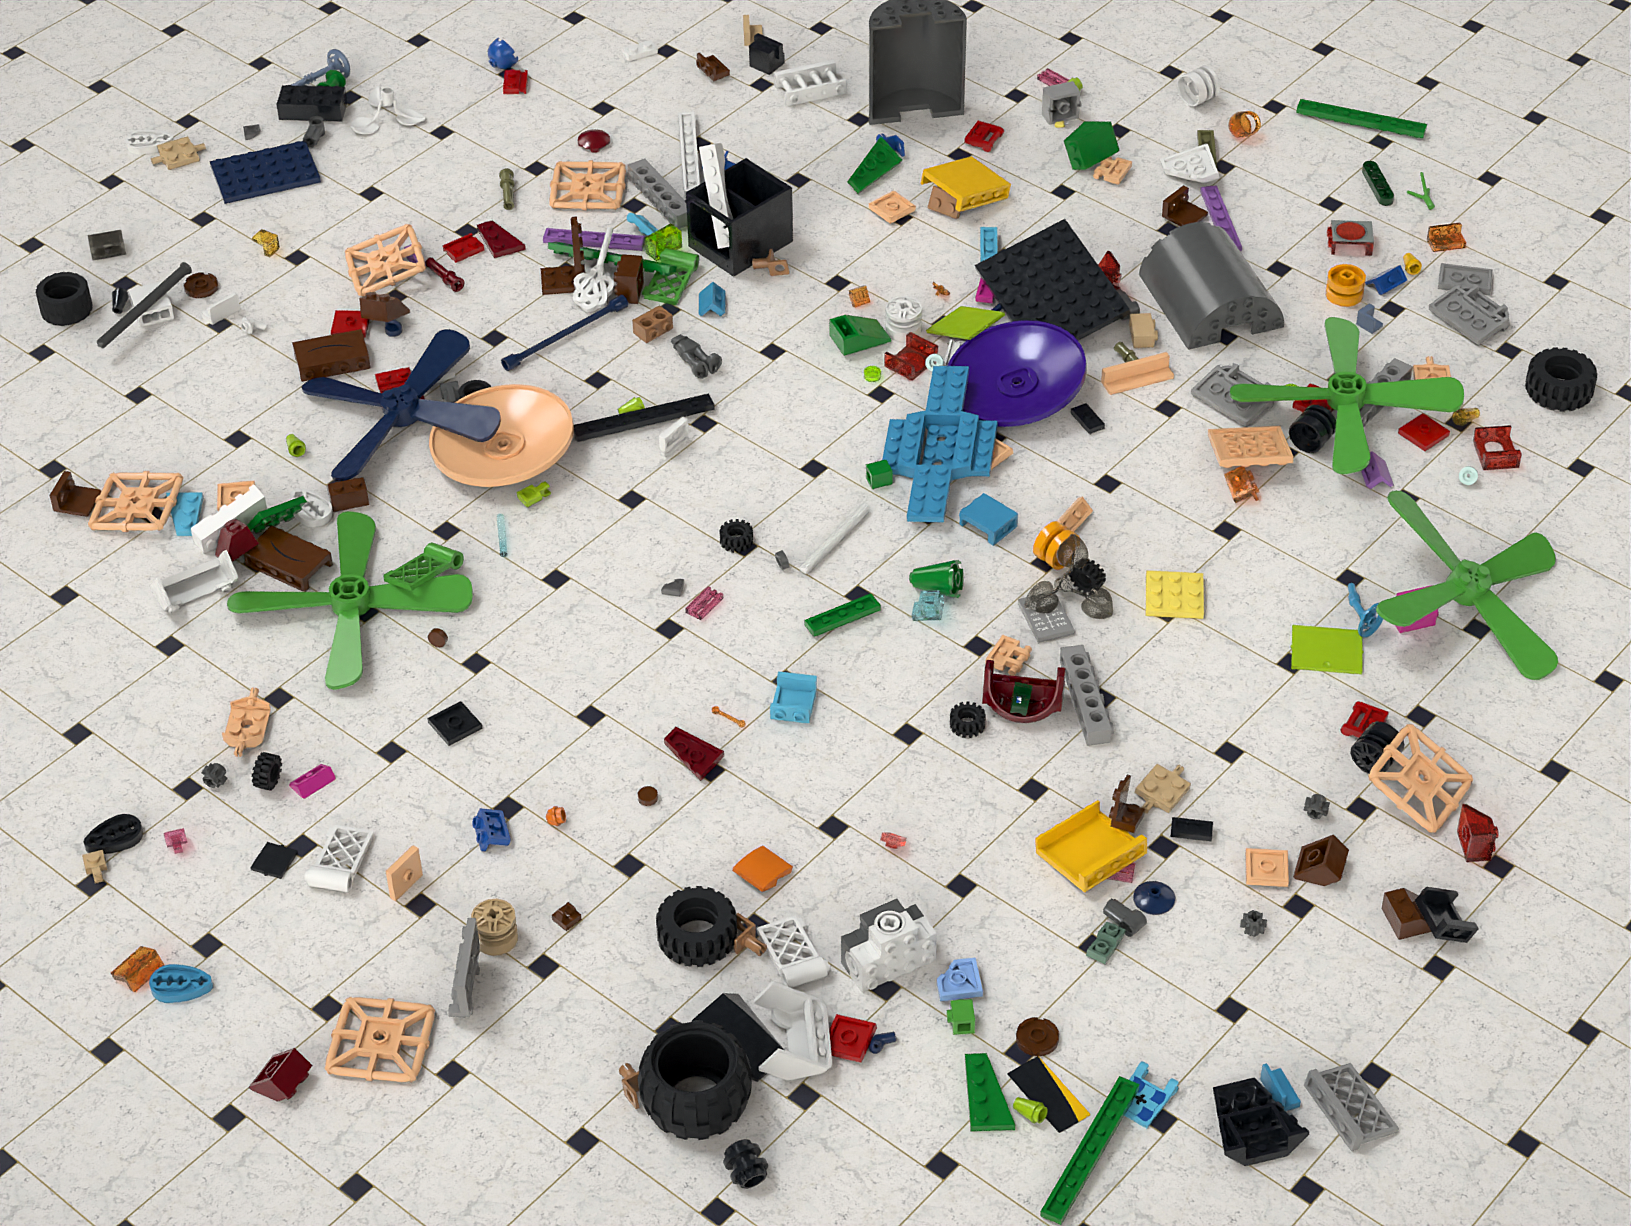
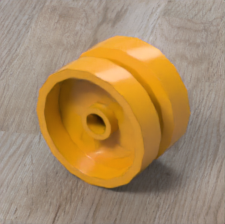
M1340 264L1332 267L1327 277L1325 294L1327 299L1335 305L1345 307L1360 303L1363 299L1366 281L1364 271L1351 264Z
M1054 521L1046 525L1038 534L1033 545V553L1052 568L1060 570L1069 565L1078 553L1081 539L1078 534L1067 529L1060 522Z

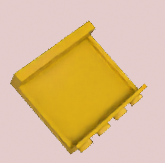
M972 156L923 169L920 183L923 185L933 182L957 199L955 209L959 212L1007 199L1011 183Z
M1097 800L1045 833L1040 834L1035 838L1036 854L1085 893L1147 854V838L1142 834L1134 838L1125 830L1110 827L1111 819L1100 811V801Z

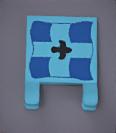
M1141 1061L1129 1079L1140 1084L1139 1091L1124 1116L1147 1129L1169 1099L1177 1093L1179 1082L1171 1078L1165 1089H1160L1143 1079L1148 1074L1149 1070L1147 1068L1149 1065Z

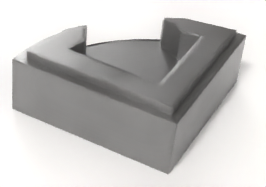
M259 124L243 126L245 140L256 137L260 132Z
M674 579V582L664 584L661 593L680 597L684 586V579Z

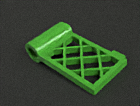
M665 248L660 254L661 263L677 266L676 272L670 273V275L675 274L676 278L669 280L668 276L660 275L659 271H656L649 286L644 287L642 295H644V299L677 305L693 271H696L698 268L699 255ZM681 271L687 272L686 274L681 276L678 274V272ZM662 278L665 279V282L660 284L657 283V280H660ZM680 281V286L673 287L672 284ZM666 286H669L671 288L664 292L661 289ZM655 290H658L660 292L656 295L650 294ZM672 293L675 294L674 299L666 297Z
M431 542L424 548V553L399 568L384 574V582L412 591L449 568L459 569L463 564L464 556L457 550Z

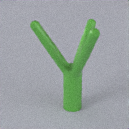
M1421 172L1420 176L1424 195L1409 190L1407 193L1423 199L1428 209L1431 210L1435 205L1429 196L1430 188L1426 187L1424 174Z

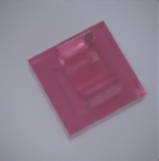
M184 828L165 832L164 838L167 848L173 846L175 854L182 853L181 844L187 843Z

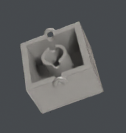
M1073 81L1043 87L1042 115L1049 125L1059 121L1079 118V107L1082 106L1080 91Z

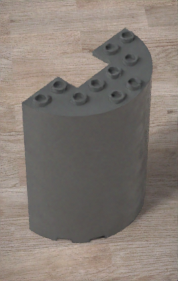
M888 0L872 12L869 18V125L901 122L900 112L930 109L932 118L964 115L967 17L957 5L948 0Z
M1196 222L1180 226L1170 231V235L1163 240L1159 239L1151 247L1152 251L1147 257H1144L1141 263L1139 276L1188 350L1219 343L1223 328L1252 322L1251 334L1254 335L1284 327V317L1281 309L1233 240L1219 226L1216 227L1207 222Z

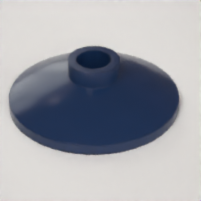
M1147 881L1136 887L1133 901L1142 912L1160 915L1172 909L1175 903V894L1168 885L1162 882Z

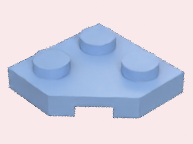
M976 958L954 960L949 965V969L937 978L940 1001L983 996Z

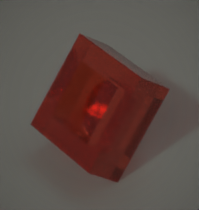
M882 832L880 838L881 841L886 842L885 846L897 849L898 846H905L907 839L890 832Z

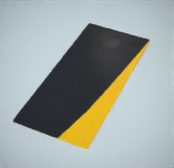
M1039 1056L1007 1073L1029 1100L1041 1102L1047 1107L1045 1118L1058 1133L1090 1116L1087 1109Z

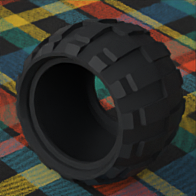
M692 1020V1022H679L670 1025L669 1029L660 1031L654 1036L650 1045L644 1051L638 1075L640 1099L648 1116L654 1120L655 1124L665 1133H673L676 1135V1138L684 1140L698 1138V1140L709 1139V1136L714 1134L720 1135L729 1130L732 1122L738 1121L748 1103L747 1100H749L752 1088V1072L749 1059L737 1038L732 1033H726V1030L718 1024L703 1023V1020ZM694 1076L708 1078L717 1084L710 1089L699 1092H686L674 1088L683 1079Z

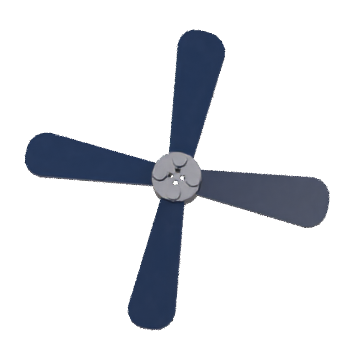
M451 329L437 332L404 385L386 390L382 394L327 377L314 378L302 385V391L307 395L382 407L384 416L332 470L331 477L334 481H346L357 476L364 469L392 427L409 426L419 420L477 442L488 441L496 434L501 424V415L498 409L494 407L420 399L469 352L470 342L465 335Z

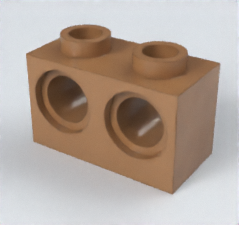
M659 305L632 320L633 334L645 343H648L673 329V315Z

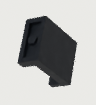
M1425 887L1414 901L1435 939L1467 943L1479 928L1475 922L1462 921L1453 904V901L1459 895L1458 892Z

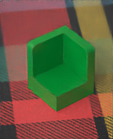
M887 460L866 464V479L871 489L892 485L893 471Z

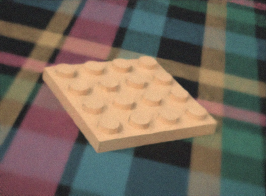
M1280 426L1208 429V437L1220 467L1268 466L1269 464L1286 465L1293 463V454Z

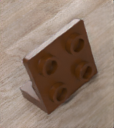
M1183 185L1163 200L1162 217L1179 226L1200 222L1208 216V211L1188 202L1189 188Z
M64 471L49 495L53 511L88 517L96 504L97 496L101 494V490L76 486L71 472Z
M1127 774L1124 780H1120L1118 789L1115 788L1112 800L1115 801L1114 807H1111L1109 818L1112 819L1110 827L1134 833L1142 821L1146 809L1136 804L1126 803L1131 775Z

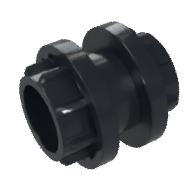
M749 1139L739 1140L731 1144L725 1150V1158L723 1160L725 1168L733 1170L730 1175L733 1184H739L744 1189L752 1188L764 1181L768 1168L766 1159L758 1158L761 1154L759 1145L751 1143Z

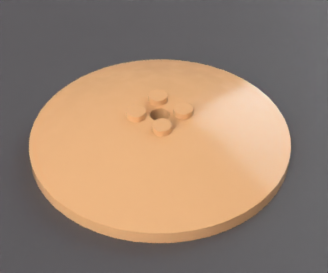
M500 385L476 391L455 402L490 406L498 409L501 415V424L496 434L490 440L477 442L433 426L429 437V448L435 465L449 478L472 486H505L530 479L554 465L571 444L574 424L568 406L554 393L530 385Z

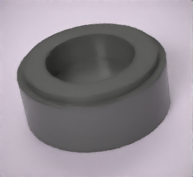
M784 551L776 552L775 558L779 567L782 570L789 568V562Z

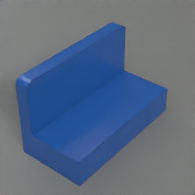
M1398 265L1371 278L1365 284L1374 283L1379 295H1382L1406 282L1407 278L1401 265Z

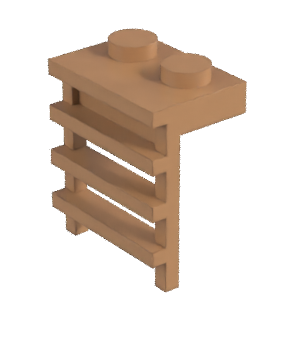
M933 186L927 208L955 219L960 216V212L955 209L957 199L939 186Z

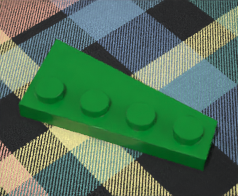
M880 136L847 183L859 194L899 165L902 159Z

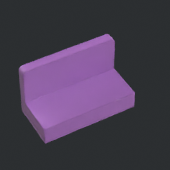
M1371 451L1369 464L1361 470L1366 486L1372 489L1383 481L1389 487H1392L1394 484L1385 460Z

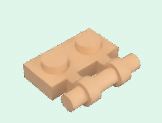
M1108 157L1100 162V166L1094 170L1093 177L1094 179H1099V177L1104 176L1103 180L1119 185L1132 167V161L1119 157L1112 160V157Z
M1002 635L985 659V665L986 660H994L995 669L1003 671L1007 666L1010 668L1008 671L1009 675L1015 676L1016 673L1021 671L1024 661L1029 659L1032 648L1026 645L1023 649L1020 647V641ZM1014 655L1018 656L1016 660L1012 658Z

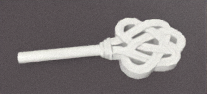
M607 227L597 265L591 269L589 274L581 273L574 278L576 290L573 293V302L586 313L606 307L608 297L615 290L614 280L604 275L603 268L614 230L612 227Z

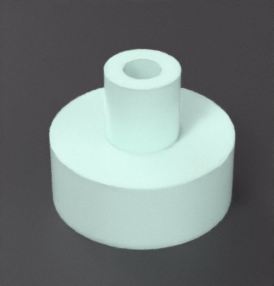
M931 354L926 359V367L930 371H933V366H943L944 359L939 354Z
M1466 466L1460 471L1459 479L1463 484L1471 485L1478 479V472L1474 467Z

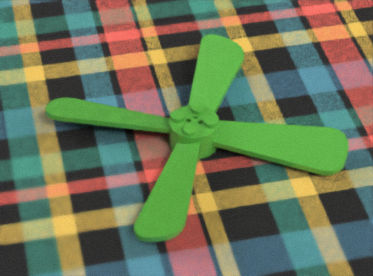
M1338 317L1327 318L1324 325L1335 373L1329 379L1328 388L1237 384L1230 388V397L1239 402L1327 399L1328 405L1337 410L1332 469L1338 474H1350L1361 471L1370 462V452L1359 409L1364 404L1450 413L1459 410L1464 401L1463 385L1459 380L1452 377L1366 384L1365 379L1356 373L1360 331L1351 321Z
M1391 491L1387 496L1390 505L1452 572L1443 583L1381 601L1376 607L1377 614L1393 625L1405 627L1415 623L1452 600L1461 605L1475 606L1523 676L1531 680H1539L1551 674L1558 664L1556 653L1490 590L1492 585L1549 571L1554 566L1556 557L1547 538L1537 532L1531 533L1481 565L1466 559L1460 561L1417 503L1402 491Z
M351 511L342 512L337 517L341 576L335 578L330 583L329 592L244 591L231 595L227 601L228 610L234 613L331 605L333 612L338 615V621L326 670L325 683L329 689L333 690L351 686L362 676L363 664L359 616L365 614L370 608L458 613L468 609L473 599L471 581L468 577L460 574L434 577L412 591L390 583L368 586V582L364 577L376 526L374 520L368 515Z

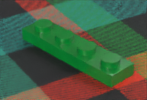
M870 593L805 619L804 625L812 636L816 637L881 610V605Z

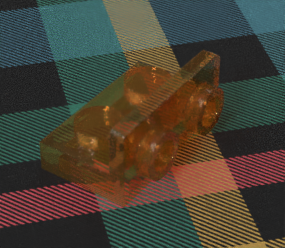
M1460 222L1429 226L1427 242L1433 252L1466 248V241L1461 234L1462 224Z
M1240 466L1224 474L1235 503L1250 496H1253L1255 501L1259 500L1257 493L1260 491L1257 484L1252 482L1255 478L1251 470L1247 471L1245 467Z
M140 946L111 972L114 980L127 983L130 990L136 992L150 980L154 971L164 966V963L155 949Z

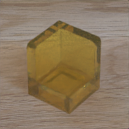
M261 229L252 237V241L263 245L264 255L267 257H271L280 249L277 234Z

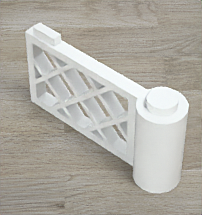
M334 825L333 828H329L326 834L327 841L315 865L306 870L305 881H307L308 886L349 893L353 886L355 874L374 837V831ZM337 833L347 834V836L339 839L336 837ZM360 836L366 837V839L359 842L355 838ZM350 840L353 842L352 845L345 848L342 845ZM335 846H338L340 848V850H337L332 853L329 850L330 848H333ZM355 849L359 850V853L353 856H350V854L348 853ZM343 854L347 857L340 861L335 859ZM328 860H332L333 864L328 866L322 865L324 862ZM349 863L352 864L351 870L341 867Z
M796 915L757 927V933L761 941L767 945L766 950L780 973L783 985L790 988L826 977L827 972L830 971L827 959H823L817 954L804 931L806 929L805 923L801 917L797 918ZM795 925L793 931L784 929L785 926ZM769 931L776 932L774 937L766 936L764 933ZM780 934L790 936L788 941L778 939ZM794 938L803 940L801 945L792 943ZM777 944L784 947L782 951L774 950L773 946ZM788 948L798 950L795 955L786 953ZM802 952L812 955L807 958L800 957ZM782 958L792 960L791 963L783 966L780 963Z

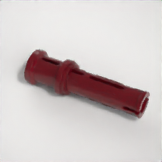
M429 257L425 261L426 267L441 277L443 283L451 286L453 291L458 292L464 287V280L461 277H457L454 271H448L433 257Z

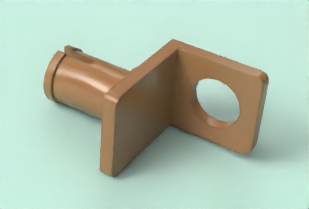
M773 249L769 250L767 258H753L752 260L753 269L768 268L770 276L788 275L790 273L787 260H775ZM783 265L785 269L778 271L775 266Z
M737 913V929L743 933L734 940L735 953L739 954L747 947L758 956H761L766 951L767 945L756 938V924ZM741 921L747 925V929L741 924Z
M625 1063L628 1070L624 1065L619 1068V1074L624 1078L621 1080L624 1095L634 1108L638 1109L639 1103L636 1092L639 1091V1071L636 1072L631 1064Z

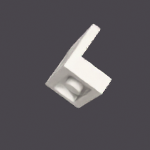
M233 293L209 306L201 312L202 318L211 325H214L239 311L238 295Z

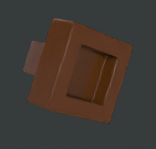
M567 902L552 914V920L565 931L582 920L581 914L570 902Z

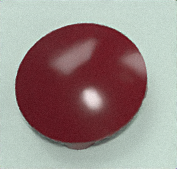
M599 129L587 130L578 136V146L590 149L593 153L599 152L601 148L610 143L609 134Z

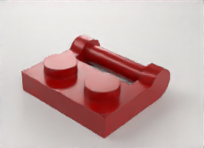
M978 120L965 136L964 143L980 147L985 152H990L996 140L1004 134V129L1000 126ZM990 132L994 133L988 141H985Z
M1357 701L1353 706V712L1347 722L1342 725L1340 731L1345 736L1353 735L1359 738L1372 722H1386L1389 712ZM1365 713L1359 726H1354L1359 715Z

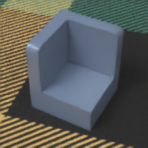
M1369 303L1358 310L1356 324L1373 334L1383 327V323L1373 317L1375 306Z

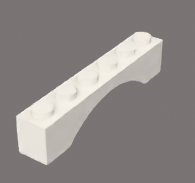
M718 143L699 147L710 206L733 220L725 188L723 145ZM712 216L718 249L729 247L728 228L724 229L726 225Z

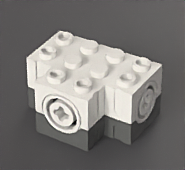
M898 899L860 914V928L841 936V964L861 992L874 989L880 984L892 981L898 976L910 973L914 969L924 964L928 965L936 960V931L916 904L904 909Z

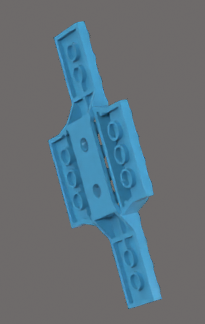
M933 366L926 410L907 414L906 419H890L882 460L888 461L893 475L913 478L907 522H944L950 484L953 480L970 476L990 477L998 426L997 421H979V415L963 412L969 366ZM926 428L928 432L925 443L922 465H919ZM939 437H946L944 441L937 440ZM935 462H942L941 465H933Z

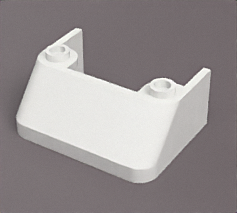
M225 550L216 559L160 580L159 577L155 578L150 588L163 610H168L171 613L180 609L179 606L220 589L223 592L233 588L232 584L239 577L227 550Z
M772 981L753 1000V1004L770 1009L774 1023L787 1029L789 1052L778 1048L759 1066V1071L787 1081L825 1073L832 1067L826 1005L817 997Z

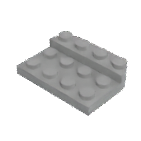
M1458 284L1429 304L1431 312L1478 346L1500 329L1505 331L1509 327L1508 307L1505 304L1500 306L1479 291V286L1473 284V286H1461Z
M1235 363L1232 366L1220 367V365H1217L1191 389L1193 396L1245 427H1248L1265 409L1270 410L1274 405V401L1239 402L1230 397V388L1237 384L1271 385L1268 382L1263 384L1240 371L1239 365Z
M467 918V924L462 928V939H464V942L459 945L451 993L453 1004H449V1017L465 1018L473 1014L472 990L475 975H479L480 972L478 964L480 942L476 918Z

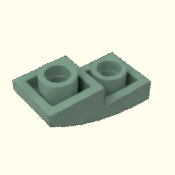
M1106 922L1098 931L1097 939L1087 949L1086 956L1106 964L1121 942L1126 930L1116 924Z

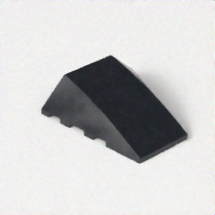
M722 993L693 1019L703 1020V1023L718 1024L726 1030V1033H732L737 1038L749 1059L753 1081L758 1082L767 1074L759 1071V1066L778 1048L784 1050L739 994Z
M1255 1077L1213 1087L1224 1155L1244 1166L1286 1157L1309 1135V1130L1306 1127L1302 1128L1298 1124V1120L1293 1115H1289L1284 1110V1106L1279 1101L1276 1102L1272 1098V1094Z

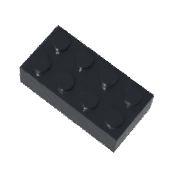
M282 85L276 103L279 120L309 121L313 116H320L323 118V121L342 122L348 103L346 88L339 86Z

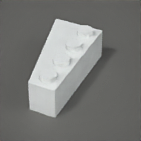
M255 485L249 487L250 491L244 495L239 494L236 496V500L228 506L223 505L220 507V510L214 516L210 514L191 528L193 542L203 554L217 548L220 530L225 527L226 522L237 519L247 525L258 512L267 509L265 496Z

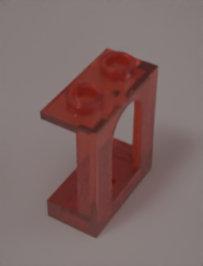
M1511 425L1475 428L1473 443L1483 470L1519 468L1522 453L1520 449L1515 450L1510 437ZM1488 442L1499 443L1503 451L1487 452L1485 444Z

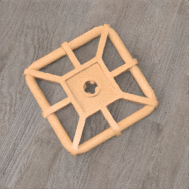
M593 160L588 162H557L554 168L553 180L550 182L549 205L554 209H618L622 202L623 190L626 186L624 182L626 174L625 164L622 162H593ZM568 168H588L587 174H576ZM593 168L611 169L604 174H592ZM560 172L572 179V182H559ZM619 174L616 183H605L610 178ZM557 190H570L569 193L556 199ZM604 191H616V198H610L604 194ZM572 199H583L582 202H568ZM600 199L603 202H588V200Z
M405 224L381 235L376 234L374 235L375 237L345 250V258L349 268L348 274L352 278L354 288L359 296H365L368 292H375L389 285L394 286L396 285L395 283L425 270V260L421 251L422 246L418 242L415 231L410 224ZM399 235L393 244L383 246L382 241ZM409 236L412 243L411 246L400 251V247ZM374 244H378L379 247L378 250L370 253L358 252ZM415 253L418 262H407L403 258ZM353 258L365 260L368 264L355 268ZM401 269H408V271L395 276L392 274ZM371 272L369 278L361 286L358 276ZM388 275V279L374 284L377 279Z
M144 471L143 473L113 472L109 474L110 477L106 480L101 494L95 500L96 505L90 516L88 526L92 530H122V532H129V530H162L172 508L177 503L176 498L182 486L183 476L180 473H150V471ZM120 480L142 481L139 487H126ZM150 480H168L155 488L148 487ZM113 483L121 490L119 498H107ZM172 488L170 495L166 499H158L160 494ZM103 507H115L113 511L98 518ZM154 507H165L160 519H156L152 515ZM117 518H126L122 523H109ZM134 518H147L151 523H133Z
M1407 724L1400 730L1390 745H1386L1383 749L1384 753L1374 764L1368 775L1369 781H1372L1381 792L1390 798L1399 810L1405 811L1428 832L1435 833L1441 828L1452 811H1456L1459 807L1458 803L1470 788L1473 777L1445 752V748L1439 747L1413 724ZM1406 736L1409 738L1412 751L1410 759H1407L1397 750ZM1418 739L1435 753L1431 760L1420 751ZM1390 757L1403 766L1400 772H1379ZM1441 758L1458 774H1446L1436 765L1437 761ZM1422 774L1424 776V781L1420 779L1419 775ZM1381 780H1398L1408 791L1401 798ZM1444 782L1462 783L1453 797L1441 788ZM1413 794L1423 802L1427 820L1407 803ZM1435 795L1446 805L1437 819L1432 803V798Z
M349 997L345 999L346 1002L341 1008L336 1028L332 1030L331 1034L332 1041L325 1064L327 1073L366 1078V1081H373V1079L395 1082L409 1081L410 1083L415 1081L420 1072L425 1050L429 1048L430 1044L429 1036L435 1014L433 1006L395 1001L394 998L382 1000ZM359 1006L385 1009L382 1018L367 1016ZM393 1009L415 1011V1013L402 1020L390 1018ZM350 1010H353L362 1021L359 1031L344 1029ZM425 1018L420 1037L404 1036L407 1027ZM380 1035H383V1037H384L383 1040H379V1041H378V1040L375 1039V1038H379ZM341 1040H356L354 1048L336 1058ZM401 1045L417 1047L411 1069L399 1055ZM357 1056L370 1057L367 1070L340 1067ZM378 1058L394 1060L403 1073L375 1071Z

